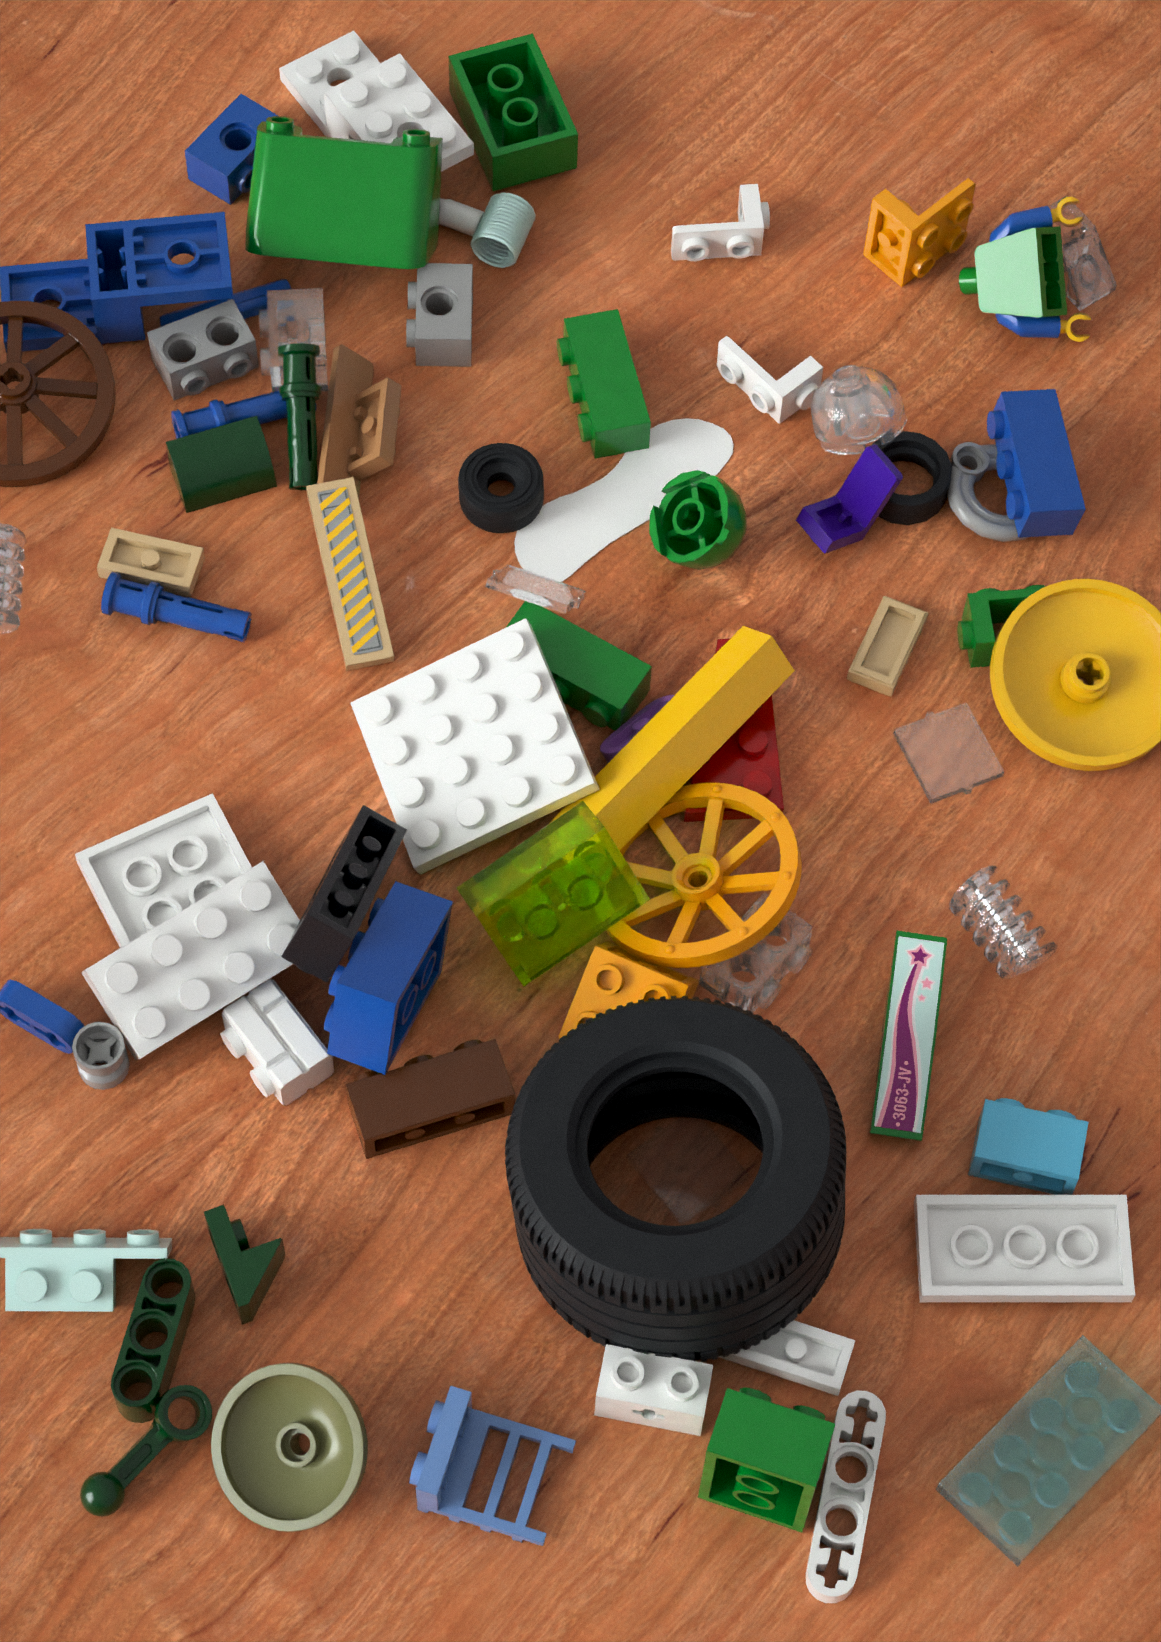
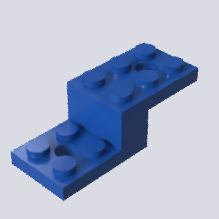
M225 212L85 224L88 259L0 267L1 302L31 301L41 303L45 300H56L61 303L57 307L58 309L67 312L85 324L101 344L145 340L143 307L234 298ZM182 253L190 254L194 257L191 262L184 265L175 264L171 261L174 256ZM24 323L22 351L47 349L65 335L45 326ZM3 324L4 345L7 353L8 324Z

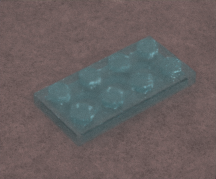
M1082 1335L938 1483L936 1490L1018 1567L1161 1416V1405Z

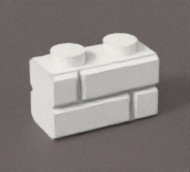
M273 979L267 980L250 991L248 996H243L224 1008L222 1018L225 1030L220 1033L221 1038L235 1058L238 1059L245 1055L254 1069L250 1071L251 1078L265 1097L274 1093L283 1106H287L304 1095L309 1088H314L333 1074L332 1055L327 1054L328 1049Z

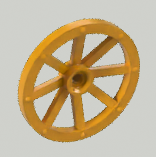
M698 783L685 785L674 794L595 877L591 878L592 899L600 921L608 935L619 947L632 956L647 963L671 968H692L711 965L730 959L750 949L763 940L782 921L789 911L800 885L802 873L801 852L788 819L766 797L750 789L732 784ZM707 807L699 853L688 855L663 819L685 811L686 808ZM725 808L744 812L761 822L720 860H716ZM650 828L675 863L672 871H667L621 859L637 837ZM775 836L779 843L781 854L779 871L729 876L771 837ZM614 877L671 890L617 913L615 910L612 892ZM772 890L764 904L745 922L723 899L724 894ZM683 905L667 942L651 939L631 928V926ZM710 909L729 930V932L714 938L686 943L700 911Z

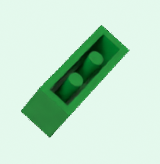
M618 309L565 318L563 338L556 340L557 352L561 366L569 365L571 376H567V387L571 403H579L582 414H578L577 420L582 442L590 441L594 459L649 448L651 421Z
M526 599L506 627L526 618L534 630L563 702L581 712L592 724L598 727L607 726L616 731L632 717L650 691L652 666L533 601Z

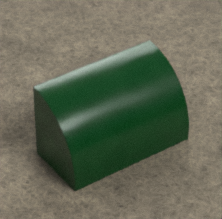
M257 416L166 442L170 470L186 513L277 487L271 457Z

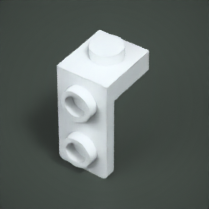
M758 184L740 185L737 211L738 222L674 226L672 228L671 240L672 260L700 261L703 259L727 257L742 259L761 255L764 229L770 228V211L768 202L760 201Z
M728 336L719 341L717 367L722 377L730 384H736L749 396L757 410L762 413H768L778 424L782 423L799 409H808L819 398L823 366L812 356H809L776 381Z

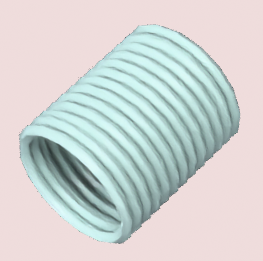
M506 192L494 194L490 198L470 244L474 254L480 260L500 268L510 267L516 263L536 217L535 211L528 201L518 195Z

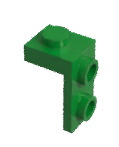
M1032 585L1024 589L1005 591L987 588L976 593L967 594L962 621L958 622L957 633L960 649L968 651L970 668L990 666L992 650L996 642L993 624L1005 623L1022 601L1046 586Z

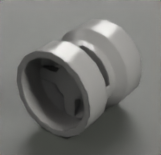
M94 1022L87 1024L78 1031L74 1037L72 1049L79 1075L85 1084L94 1089L105 1090L114 1088L123 1082L128 1074L130 1063L123 1035L117 1027L106 1022ZM104 1062L106 1063L105 1065H97V1064H96V1063H104Z

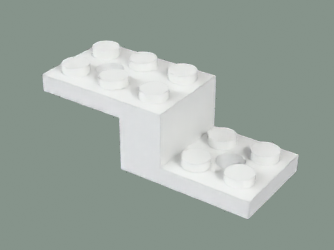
M355 31L279 68L282 83L326 137L391 143L393 139L401 137L404 130H426L430 132V137L443 138L441 172L474 155L473 141L403 56L399 53L380 63ZM335 80H346L336 86H330Z

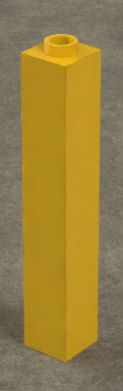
M742 626L595 776L600 790L566 805L542 832L553 845L550 854L560 866L569 872L577 869L589 876L595 877L784 683L795 670L771 635Z

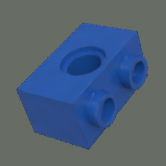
M240 94L185 150L188 179L231 205L242 193L250 191L257 126L262 121H266V118L278 115L245 95Z

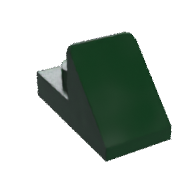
M221 1205L204 1211L209 1235L243 1325L253 1321L285 1258L283 1239L279 1238L250 1248L241 1220L237 1219L230 1222L225 1206Z

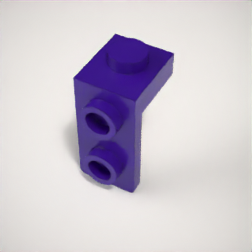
M876 444L867 446L836 496L803 507L796 521L824 554L861 541L903 479L902 473Z

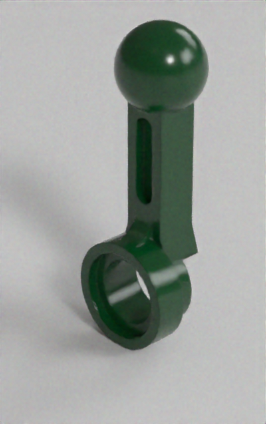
M179 1385L166 1391L156 1404L155 1418L149 1430L108 1472L94 1473L84 1481L80 1491V1498L84 1508L89 1513L101 1517L115 1513L124 1501V1489L168 1443L172 1441H189L202 1435L208 1428L212 1418V1407L206 1394L199 1388L191 1385ZM177 1398L189 1401L195 1409V1421L186 1430L176 1428L168 1418V1408L172 1401Z

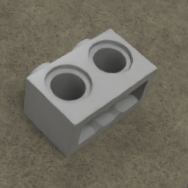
M233 299L147 332L151 359L173 400L187 395L199 394L207 387L230 378L242 377L250 370L259 367L256 340Z

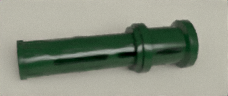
M297 343L278 347V356L283 358L284 385L279 387V393L287 405L290 490H306V486L317 484L318 481L315 401L319 400V395L322 394L321 386L316 382V357L320 355V346L315 344Z

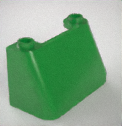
M284 116L268 117L266 121H262L257 126L246 223L245 250L263 256L396 269H417L427 265L438 246L443 138L430 137V132L422 129L404 130L403 135L393 139L391 143L302 135L303 129L294 125V119Z

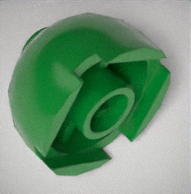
M699 470L681 473L665 485L661 492L666 495L661 500L659 508L653 505L650 513L649 534L654 548L671 562L697 570L718 566L731 558L741 546L746 533L747 515L740 495L721 478Z

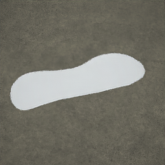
M690 418L671 420L651 428L649 448L626 452L616 467L605 477L581 490L544 504L537 517L529 525L517 530L514 545L521 567L530 578L543 585H555L563 582L608 544L650 520L653 505L659 508L661 500L666 495L661 491L669 481L681 473L695 470L716 476L733 454L734 444L731 435L724 428L713 423Z

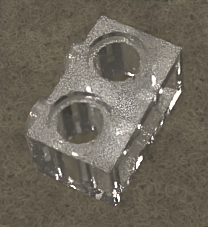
M764 892L741 919L744 922L749 919L764 904L769 895ZM789 910L775 929L766 936H779L787 942L786 944L773 946L763 939L737 956L715 964L701 966L699 985L724 1003H730L733 1007H742L744 1011L749 1010L754 1013L758 1007H761L763 1010L767 1009L776 999L782 988L779 982L789 971H792L794 974L798 973L809 960L813 949L809 947L813 926ZM739 971H746L753 974L756 979L750 982H742L737 980L733 974Z

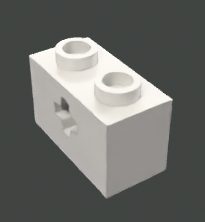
M606 1344L596 1392L594 1416L701 1436L713 1365L676 1357L655 1356V1353L650 1352L649 1354L632 1351L629 1348Z

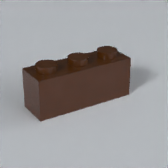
M496 1039L482 1042L481 1040L467 1041L458 1045L453 1052L434 1058L431 1055L417 1056L407 1061L404 1067L387 1071L385 1075L371 1070L356 1077L354 1082L346 1084L348 1106L366 1159L512 1114L515 1105V1092Z

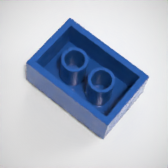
M395 881L385 900L377 898L368 919L369 928L366 933L362 931L357 932L350 947L347 966L338 965L329 985L328 993L335 996V999L328 1010L324 1022V1030L330 1032L327 1054L384 1075L387 1073L441 974L453 901Z

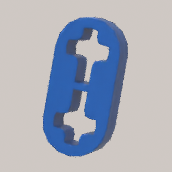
M7 980L0 989V1013L4 1017L54 1048L68 1054L73 1052L74 1037L84 1027V1024L78 1018L17 981Z

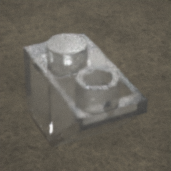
M1062 199L1056 201L1055 203L1049 205L1048 207H1049L1050 209L1057 208L1058 203H1059ZM1075 204L1067 205L1063 209L1062 216L1068 220L1083 217V221L1075 227H1066L1059 221L1053 223L1052 227H1061L1066 297L1081 311L1115 291L1117 284L1096 226Z

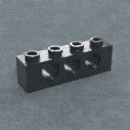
M365 805L362 806L338 846L284 950L282 958L293 963L303 972L328 982L354 940L407 829Z

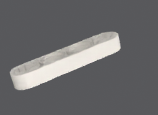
M856 1390L848 1393L841 1400L835 1416V1428L830 1442L806 1569V1585L809 1592L817 1600L824 1603H838L845 1600L851 1594L858 1575L886 1421V1410L882 1401L875 1394L868 1391ZM857 1406L867 1408V1417L875 1420V1422L869 1421L866 1423L861 1444L850 1442L854 1428V1419L846 1416V1414H854ZM839 1438H842L847 1442L840 1443ZM869 1444H871V1445H872V1449H869V1448H867V1447L864 1446V1445H869ZM846 1456L856 1457L864 1463L866 1476L857 1483H847L837 1475L836 1463ZM837 1508L848 1510L854 1515L857 1528L852 1534L847 1536L835 1535L826 1525V1515ZM823 1543L830 1548H820L819 1544ZM831 1548L842 1550L837 1570L839 1575L846 1577V1581L838 1580L835 1588L825 1587L824 1577L816 1574V1571H825ZM852 1549L853 1554L850 1555L843 1550Z

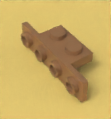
M341 344L333 349L317 484L354 477L359 499L361 480L393 465L396 453L395 442L400 415L399 405L402 386L390 378L372 385L373 364Z

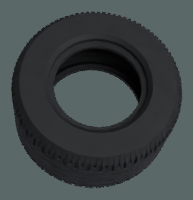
M663 996L660 999L649 998V1001L641 999L638 1000V1003L629 1002L624 1007L619 1005L614 1010L611 1008L606 1010L605 1014H597L594 1019H587L585 1024L577 1025L575 1030L571 1029L567 1036L561 1037L559 1043H555L544 1054L543 1058H540L518 1094L507 1129L505 1165L520 1250L532 1280L546 1301L566 1322L573 1325L577 1331L587 1338L591 1337L594 1342L600 1343L604 1347H606V1344L614 1345L644 1354H649V1352L655 1353V1356L676 1357L691 1361L701 1360V1362H705L707 1359L716 1360L718 1356L728 1357L729 1354L739 1353L741 1349H750L751 1346L760 1344L762 1339L766 1341L772 1335L777 1334L780 1328L784 1329L790 1322L796 1319L797 1314L802 1313L825 1283L837 1258L845 1223L846 1135L844 1122L842 1121V1114L836 1096L817 1063L794 1038H791L787 1032H782L781 1028L773 1025L771 1021L763 1020L762 1016L758 1014L753 1015V1012L749 1010L744 1011L742 1007H733L732 1004L727 1002L722 1004L719 1000L711 1002L708 998L700 1000L699 997L688 999V996H682V998L671 996V999H666ZM665 1118H697L721 1124L744 1136L763 1153L761 1165L754 1182L737 1203L711 1219L681 1226L649 1223L622 1211L604 1195L590 1169V1165L598 1154L614 1139L639 1125Z

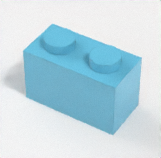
M1000 1098L995 1101L985 1099L978 1120L968 1175L1054 1195H1072L1079 1180L1089 1122L1078 1120L1073 1114L1063 1110L1042 1112L1025 1108L1021 1102L1013 1099Z

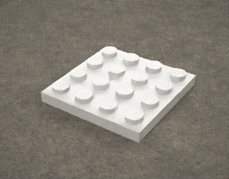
M526 618L351 702L395 821L398 825L407 829L403 842L413 868L420 875L600 790L534 630Z

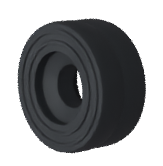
M509 443L489 444L471 453L461 466L458 476L460 505L468 520L478 528L492 533H510L526 527L539 514L544 501L543 472L536 458L524 448ZM505 480L510 482L515 488L508 495L497 496L492 494L488 487L495 481Z

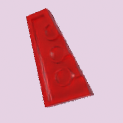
M718 639L715 654L730 639ZM772 695L692 776L691 784L725 783L741 786L766 797L782 812L784 811ZM707 807L686 808L684 822L705 821ZM724 809L723 820L756 819L738 810Z

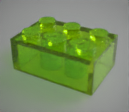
M584 801L456 888L523 987L650 900L606 828Z

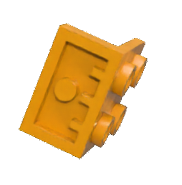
M967 178L919 216L914 213L912 207L907 202L899 200L885 188L872 199L863 255L901 287L916 276L918 278L925 276L932 269L936 260L947 252L954 253L965 242L968 236L966 229L969 215L974 207L972 201L976 184Z
M606 941L595 945L560 1031L559 1039L567 1036L571 1029L575 1030L577 1025L585 1024L587 1019H594L597 1014H605L606 1010L610 1008L614 1010L619 1005L624 1007L629 1002L638 1003V1000L641 999L649 1001V998L660 999L663 996L666 999H671V996H676V998L688 996V999H692L699 980L669 967L647 963L632 956L611 942Z

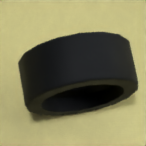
M901 431L886 434L875 441L873 444H876L891 462H913L924 467L933 477V486L924 493L910 496L894 492L878 517L890 523L912 525L925 522L939 513L947 500V491L951 483L952 465L947 452L935 440L915 432Z

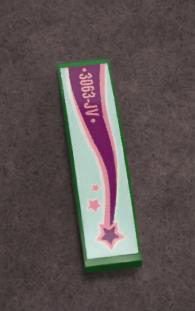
M896 931L869 1133L922 1141L947 946V938Z

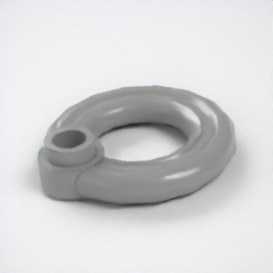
M964 442L956 446L950 458L952 474L947 497L950 508L961 523L981 537L1001 542L1018 541L1028 538H1018L1014 519H1009L1008 515H1000L989 511L980 504L975 496L974 483L980 481L985 472L997 470L996 459L998 451L996 444L978 445L973 442ZM962 465L968 466L971 470L964 468Z

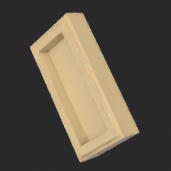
M883 596L848 670L847 680L892 697L927 622L928 612Z

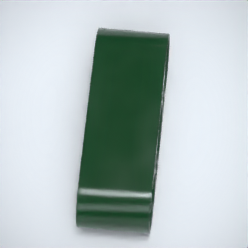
M164 1258L155 1261L147 1268L142 1278L112 1375L111 1389L118 1410L125 1419L134 1423H145L155 1418L156 1404L160 1397L170 1388L195 1305V1292L189 1270L182 1262L175 1259ZM176 1282L183 1286L180 1293L175 1297L161 1298L156 1295L158 1288L163 1284ZM161 1332L167 1335L165 1343L158 1348L146 1349L140 1345L142 1339L150 1333ZM135 1383H147L152 1386L150 1393L143 1399L130 1400L124 1396L127 1389Z

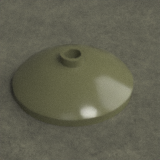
M280 1363L251 1372L228 1392L214 1421L211 1454L218 1482L224 1494L240 1513L263 1527L277 1531L294 1532L313 1528L331 1520L350 1503L365 1473L368 1440L365 1424L358 1406L349 1392L335 1378L309 1365ZM302 1433L310 1441V1448L307 1453L299 1446V1438Z

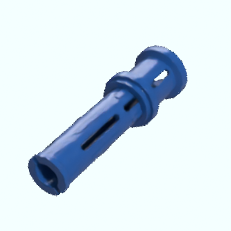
M279 390L229 404H224L222 400L218 401L216 399L210 401L208 407L181 413L180 410L171 411L176 439L253 416H257L260 424L287 417L286 401L282 400Z
M117 572L110 573L105 584L101 602V611L106 615L118 612L141 619V623L146 625L155 624L157 621L168 622L210 634L225 636L240 642L246 641L252 620V613L249 611L232 609L190 597L175 595L174 593L166 592L160 583L152 581L149 585L125 580Z

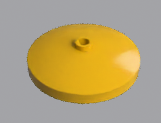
M1072 579L1057 582L1036 591L1022 601L1001 628L996 638L990 661V682L993 698L1003 721L1014 736L1041 758L1059 766L1075 770L1103 771L1115 769L1132 763L1149 753L1161 741V612L1136 592L1112 582L1096 579ZM1078 677L1086 679L1089 685L1084 684L1083 680L1079 679Z

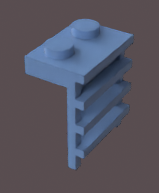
M450 1386L445 1402L436 1400L430 1414L427 1432L434 1434L428 1454L419 1451L411 1471L409 1484L416 1485L417 1510L425 1513L431 1511L441 1514L457 1523L460 1521L479 1526L480 1530L489 1533L492 1530L512 1536V1540L518 1542L525 1540L543 1546L547 1533L527 1527L552 1447L573 1454L576 1440L472 1409V1393ZM491 1428L507 1433L509 1436L484 1513L464 1507ZM521 1438L540 1443V1447L516 1522L513 1523L497 1518L496 1515Z

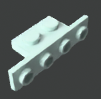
M27 1229L20 1231V1237H0V1258H5V1311L113 1312L116 1308V1259H167L172 1251V1238H159V1231L151 1229L128 1231L127 1238H106V1231L100 1229L77 1230L73 1232V1237H52V1231L48 1229Z

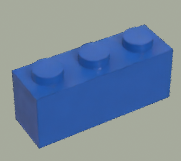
M1056 389L1001 392L993 411L988 413L987 432L990 439H995L998 451L996 459L997 474L1000 479L1005 480L1008 492L1006 511L1009 519H1014L1018 538L1073 535L1086 508Z

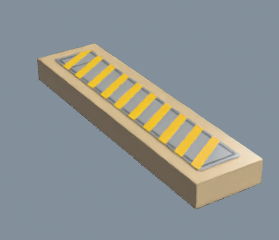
M354 477L306 486V492L346 671L394 662L393 649Z

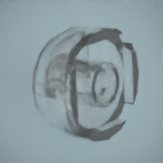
M847 365L837 369L818 386L810 406L816 438L819 439L821 447L827 452L838 455L861 454L866 448L865 444L880 439L883 446L903 431L907 422L902 397L896 384L880 370L863 366Z

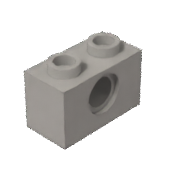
M427 263L424 267L417 268V282L408 281V309H416V319H407L406 346L415 347L416 366L471 367L473 264Z

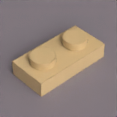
M111 527L97 565L98 576L108 579L111 572H117L121 574L122 579L149 585L152 581L157 582L164 587L166 592L191 598L205 559L204 549Z

